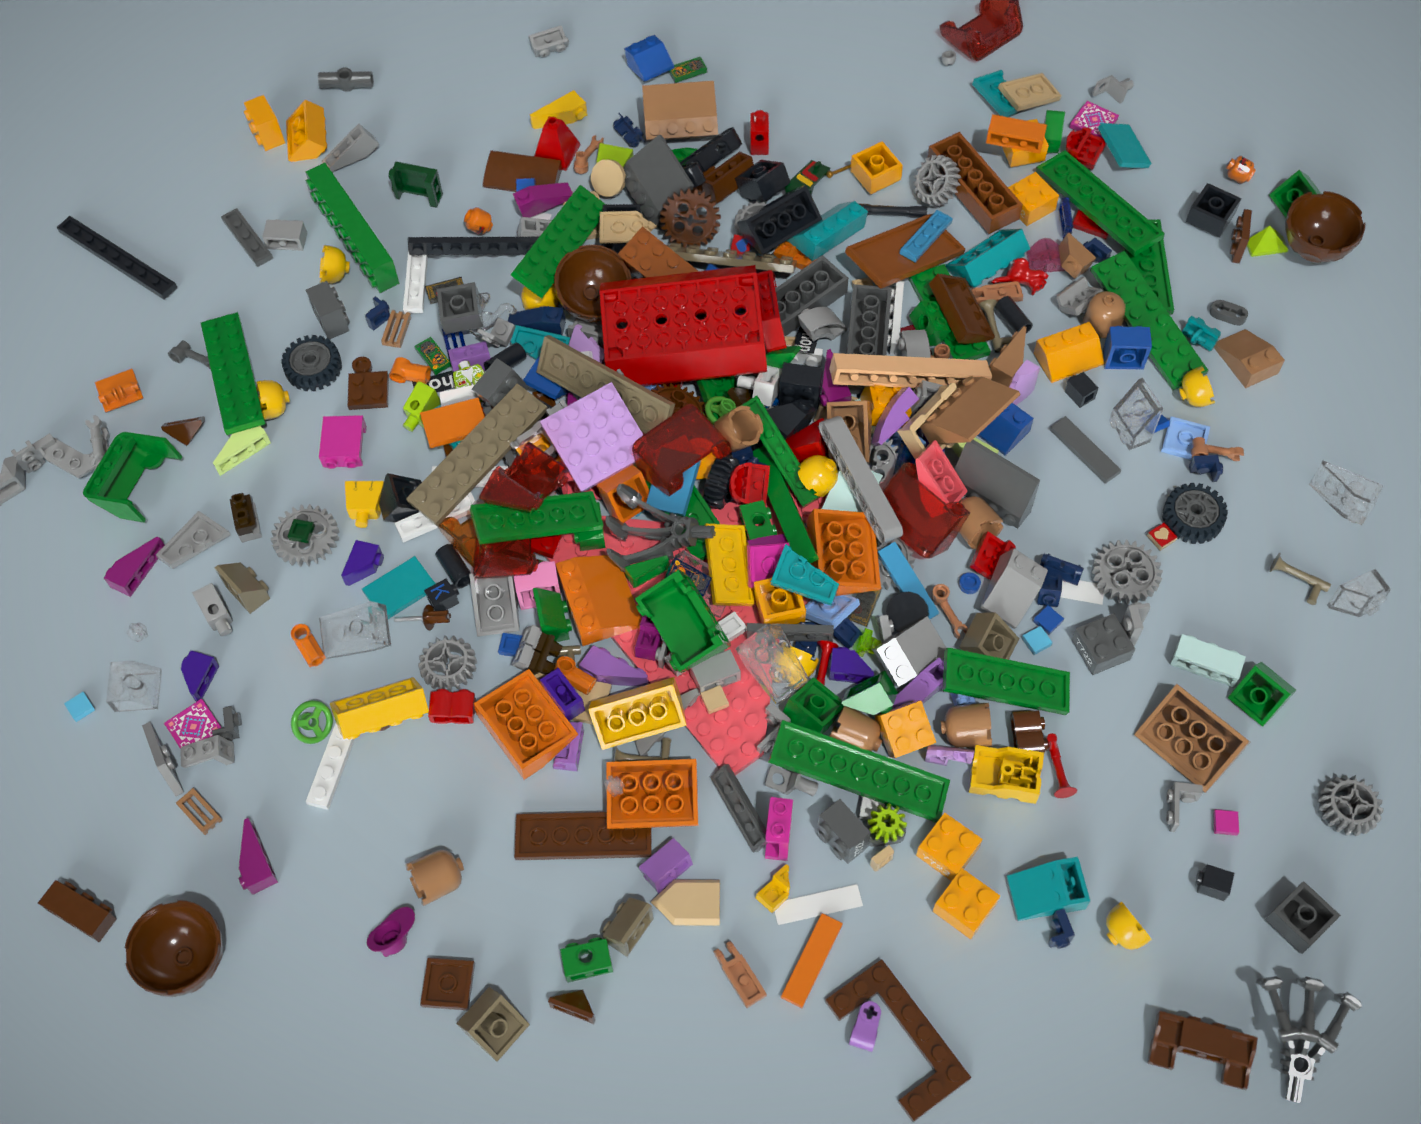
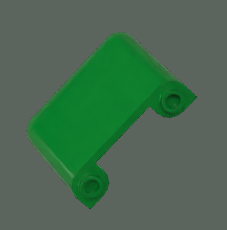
M677 570L635 598L638 603L636 608L642 616L646 615L648 618H651L671 651V660L669 662L676 672L683 673L731 646L729 639L696 585L686 573Z

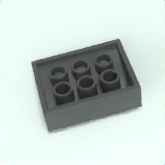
M662 135L655 137L631 157L623 167L626 173L625 186L636 204H640L641 212L646 220L653 222L658 227L665 224L660 222V218L665 217L660 213L661 210H666L663 207V203L669 204L667 197L673 199V192L679 195L681 188L685 193L688 187L691 190L694 187Z
M974 439L971 442H966L955 466L956 473L968 490L964 496L981 497L1007 525L1018 529L1031 513L1040 479Z

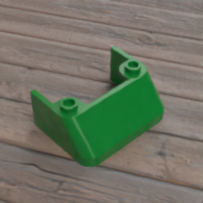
M122 432L112 441L84 487L83 495L93 504L118 518L145 523V517L135 508L134 503L127 500L145 469L158 468L165 458L181 460L182 455L167 438Z

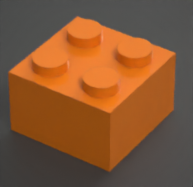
M634 465L596 485L610 516L617 518L623 523L643 511L644 508L639 505L635 509L628 507L617 494L616 489L618 485L625 484L641 494V500L645 503L650 492L642 472Z

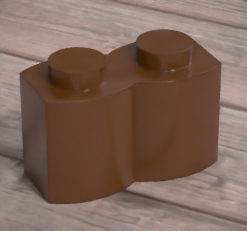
M1039 710L1012 712L1010 721L1014 748L1045 753L1048 750V740L1046 737H1043L1042 730H1045L1044 717H1040Z

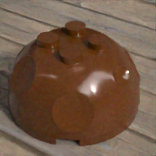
M1324 191L1323 194L1312 195V192L1303 194L1292 203L1286 216L1285 231L1288 243L1302 258L1311 262H1334L1340 260L1352 252L1363 238L1366 223H1363L1362 211L1350 199L1334 192Z
M583 245L567 253L559 262L554 277V291L563 308L573 317L587 322L602 321L600 284L630 280L631 274L620 255L613 250L600 245Z
M177 900V902L164 905L161 903L145 912L131 928L125 943V965L131 978L145 991L166 997L193 993L203 987L214 975L223 956L222 935L216 920L200 905L183 900Z

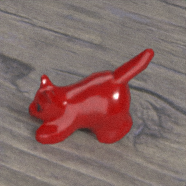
M1017 258L1013 260V264L1006 276L996 277L991 283L1016 281L1029 286L1031 295H1034L1044 288L1049 275L1042 270H1031L1029 261L1025 258Z

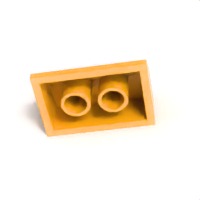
M305 99L286 120L288 161L291 162L316 159L327 148L324 108Z
M1090 322L1038 339L1033 353L1051 383L1104 365L1099 336Z

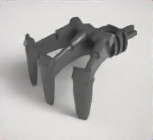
M619 484L616 490L628 507L635 509L639 505L651 512L656 518L665 522V528L629 527L626 523L610 515L606 516L605 520L609 529L619 540L624 542L628 535L660 540V544L630 555H621L607 548L609 558L622 572H625L624 567L630 564L667 555L670 561L674 558L673 551L678 550L682 546H696L697 538H713L716 534L714 526H699L698 521L693 517H682L673 513L668 515L641 500L642 496L640 493L625 484Z
M1278 976L1260 978L1256 980V983L1269 993L1280 1028L1278 1035L1280 1041L1283 1042L1284 1049H1281L1280 1053L1285 1055V1059L1280 1060V1063L1284 1065L1280 1072L1289 1075L1285 1099L1300 1103L1304 1079L1314 1081L1312 1073L1317 1071V1068L1313 1066L1314 1063H1320V1057L1325 1050L1331 1054L1335 1052L1339 1045L1335 1040L1342 1029L1341 1024L1349 1009L1353 1011L1362 1008L1360 1000L1349 992L1334 994L1335 1001L1340 1004L1339 1009L1325 1032L1320 1034L1319 1030L1314 1029V991L1319 992L1324 987V984L1320 979L1307 976L1297 978L1296 982L1298 985L1305 989L1302 1025L1299 1028L1296 1026L1292 1027L1286 1010H1283L1276 990L1281 988L1282 980ZM1298 1039V1043L1295 1049L1293 1040ZM1310 1041L1315 1042L1316 1044L1308 1052ZM1298 1057H1301L1304 1061V1065L1300 1070L1294 1068V1061Z

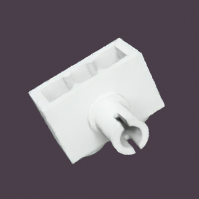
M767 365V372L759 373L757 378L740 375L737 387L753 390L752 398L757 395L764 407H771L779 393L782 369Z

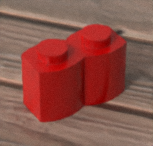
M438 689L431 692L428 713L430 722L438 724L474 723L475 694L466 689L453 693L446 689Z

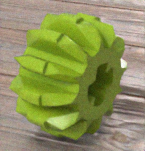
M887 804L885 809L883 806L878 805L877 811H871L870 815L872 818L868 819L867 824L872 826L869 829L871 833L877 832L876 840L884 837V843H888L890 837L893 842H896L897 836L902 837L904 835L903 829L906 828L907 823L902 821L905 818V814H897L899 807L891 810L890 804ZM884 820L889 821L890 827H886Z

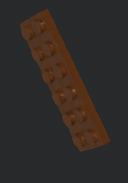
M607 812L516 814L515 860L645 858L652 856V828L607 829Z

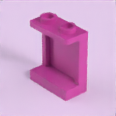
M363 415L323 416L319 459L323 467L333 469L336 467L355 468L363 466L361 458L363 433H366L367 429Z
M770 798L766 830V842L768 843L766 844L765 859L788 861L793 799Z

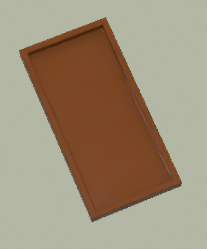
M928 214L847 246L845 253L882 289L962 255L966 248L945 230L916 263L899 254L901 248L932 216Z

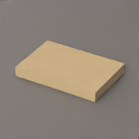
M1043 73L1003 82L998 87L1017 112L1060 101L1061 94Z

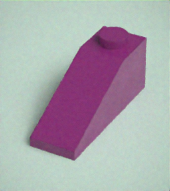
M568 182L529 186L513 193V196L522 216L531 218L568 201L573 192Z
M831 349L827 350L822 395H820V402L826 409L827 402H846L852 399L847 385H836L832 382L829 369L833 357Z
M155 537L115 561L104 576V580L109 587L131 597L157 562L156 554L165 546L161 538Z
M246 818L243 824L239 871L242 876L238 879L244 890L248 889L254 895L278 883L254 824L249 818Z

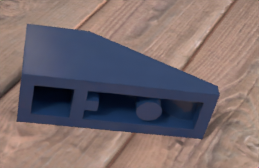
M542 306L510 313L507 322L515 326L518 325L563 336L566 319L564 308Z

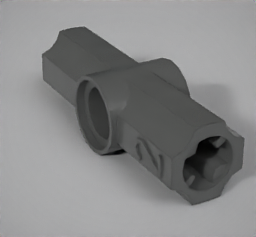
M346 67L340 68L337 72H318V84L320 88L340 87L342 91L349 92L355 87H373L372 71L352 72L351 69Z

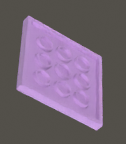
M612 382L540 421L542 428L580 492L592 488L653 454L652 448Z

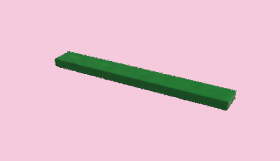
M763 445L753 451V456L759 459V462L770 466L768 497L790 547L795 553L804 557L811 564L819 559L818 554L781 471Z

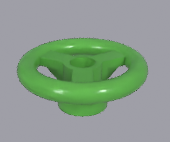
M715 396L706 402L705 413L714 424L718 419L714 417L712 412L717 413L721 417L736 408V404L726 397ZM720 402L719 405H713V403Z
M316 700L300 704L295 709L291 718V729L294 736L306 744H315L324 740L330 733L333 725L330 709L324 703ZM315 707L312 713L304 712L301 714L306 708ZM321 711L326 716V726L323 732L318 726V717ZM298 727L305 730H313L316 737L304 736Z

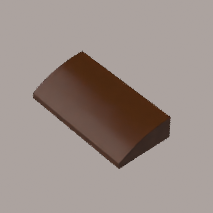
M491 150L485 168L483 187L516 192V179L530 178L536 180V185L556 184L559 182L562 172L561 160Z
M937 274L929 285L958 343H979L994 339L995 335L967 280L961 277Z

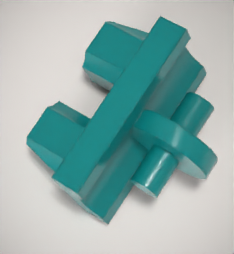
M1189 317L1186 326L1182 330V333L1191 339V344L1195 345L1198 343L1208 351L1213 350L1221 336V331L1216 328H1210L1200 317Z

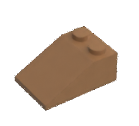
M1246 329L1217 341L1214 349L1245 388L1277 375L1285 361L1273 345Z
M827 402V419L841 416L866 462H870L871 402ZM828 448V459H832L837 464Z

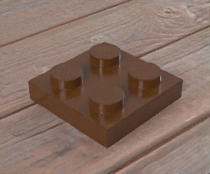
M1244 209L1242 216L1237 218V229L1232 231L1231 240H1234L1230 248L1232 263L1240 264L1249 242L1252 210Z
M388 371L348 374L347 406L349 410L388 407Z
M427 958L421 1007L469 1010L475 962Z

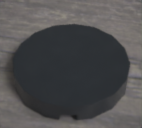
M910 591L901 592L890 600L886 614L888 619L892 620L894 629L897 632H901L924 617L928 616L929 618V606L919 594Z

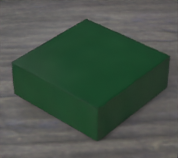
M293 519L287 536L288 539L309 543L315 527L314 522Z

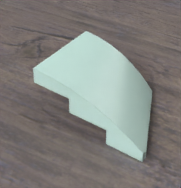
M840 470L837 483L829 491L822 509L863 512ZM872 471L880 485L883 475Z

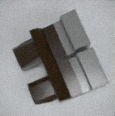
M238 493L232 495V499L229 500L233 521L241 542L262 538L256 505L254 502H251L250 494Z
M531 625L524 632L520 647L511 666L524 671L530 669L534 675L538 673L548 675L555 668V663L547 660L548 654L558 657L563 646L554 641L555 636L547 635L541 632L540 628Z

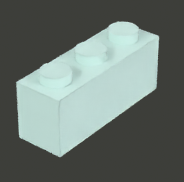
M1182 634L1176 645L1170 665L1234 687L1240 678L1246 656L1240 655L1234 650L1220 648L1214 643L1200 641L1194 636Z

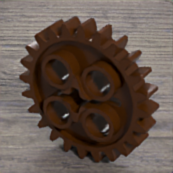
M688 187L685 193L682 188L679 195L673 192V199L667 197L669 204L663 203V207L666 210H661L660 214L665 217H661L660 222L665 223L661 228L667 229L665 236L671 235L670 242L676 239V243H683V247H686L687 244H697L701 248L702 241L707 245V238L714 239L712 233H718L715 227H719L720 222L716 220L721 219V215L715 214L720 211V208L714 207L716 200L710 202L711 194L705 197V190L699 194L698 188L691 192L690 187ZM685 203L688 209L681 211L678 209V206ZM700 207H703L707 210V212L703 215H700L696 212V210ZM689 215H693L691 222L688 221ZM682 222L685 226L682 229H677L674 224ZM701 226L703 230L700 233H696L693 231V227Z
M663 383L661 387L656 385L655 389L652 388L651 391L675 404L667 434L671 433L672 438H675L676 435L679 438L685 435L688 439H690L691 435L696 437L697 433H701L707 423L708 417L705 413V408H703L705 403L699 402L700 396H693L694 391L687 392V387L681 389L680 384L674 387L672 383L667 387Z

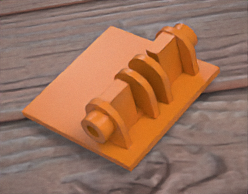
M133 369L95 382L99 393L98 398L105 412L143 399Z

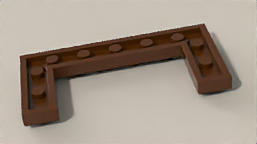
M881 959L828 997L825 1003L838 1021H841L875 995L880 997L935 1071L932 1076L898 1101L911 1121L915 1122L972 1077L883 959Z

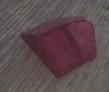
M1050 238L1039 239L1026 253L1030 269L1042 270L1044 272L1066 271L1061 267L1059 244Z

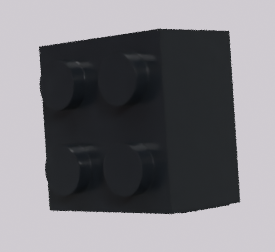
M768 160L758 161L735 177L742 198L760 200L762 202L770 200L772 195L784 190L785 186L791 183L784 163Z
M1207 183L1191 206L1186 222L1220 238L1236 214L1242 198Z
M783 362L779 385V402L802 398L810 402L811 406L818 410L823 368Z

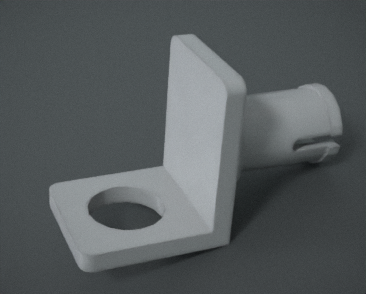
M1112 75L1097 81L1092 95L1097 96L1107 92L1118 103H1122L1127 91L1133 88V81L1130 78H1126L1119 82Z
M774 765L770 767L765 781V786L786 795L797 789L814 796L819 785L817 782L801 777L799 773H791ZM779 773L783 776L784 782L782 785H776L773 782V774Z

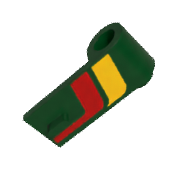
M811 160L790 180L791 183L785 186V194L797 187L807 185L812 196L814 186L830 171V167L821 164L820 161L815 162Z

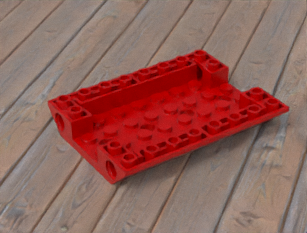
M755 265L600 284L605 366L614 371L620 369L625 377L641 386L767 372ZM739 308L746 310V313L743 315H737L735 312ZM699 313L707 315L703 320L697 319L696 316ZM661 317L667 319L664 324H658L656 321ZM621 322L628 324L624 329H619L617 325Z

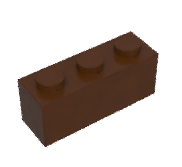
M739 151L706 175V181L702 183V188L705 190L704 196L706 197L711 194L710 201L716 200V203H719L732 192H735L738 189L735 177L754 165L752 156Z
M55 880L38 904L100 943L117 920L111 914L113 910L103 903H100L99 906L93 903L95 899L85 892L81 895L75 892L77 888L71 883L65 881L62 884Z

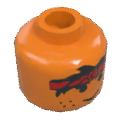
M1238 156L1235 160L1231 159L1226 167L1228 169V177L1240 184L1245 181L1249 182L1256 171L1254 163L1243 156Z
M479 207L469 209L465 214L464 222L466 228L478 235L489 232L493 226L490 213Z

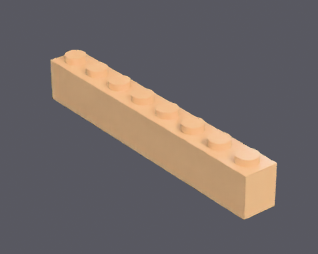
M833 353L829 368L832 382L836 385H882L886 387L915 388L924 380L940 385L955 383L957 388H959L963 384L962 381L970 376H973V378L985 377L990 380L992 378L987 360Z

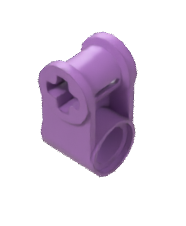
M868 1001L861 1006L852 1030L849 1045L870 1052L873 1051L881 1017V1009L877 1003ZM868 1009L872 1010L873 1016L871 1019H867L866 1013Z

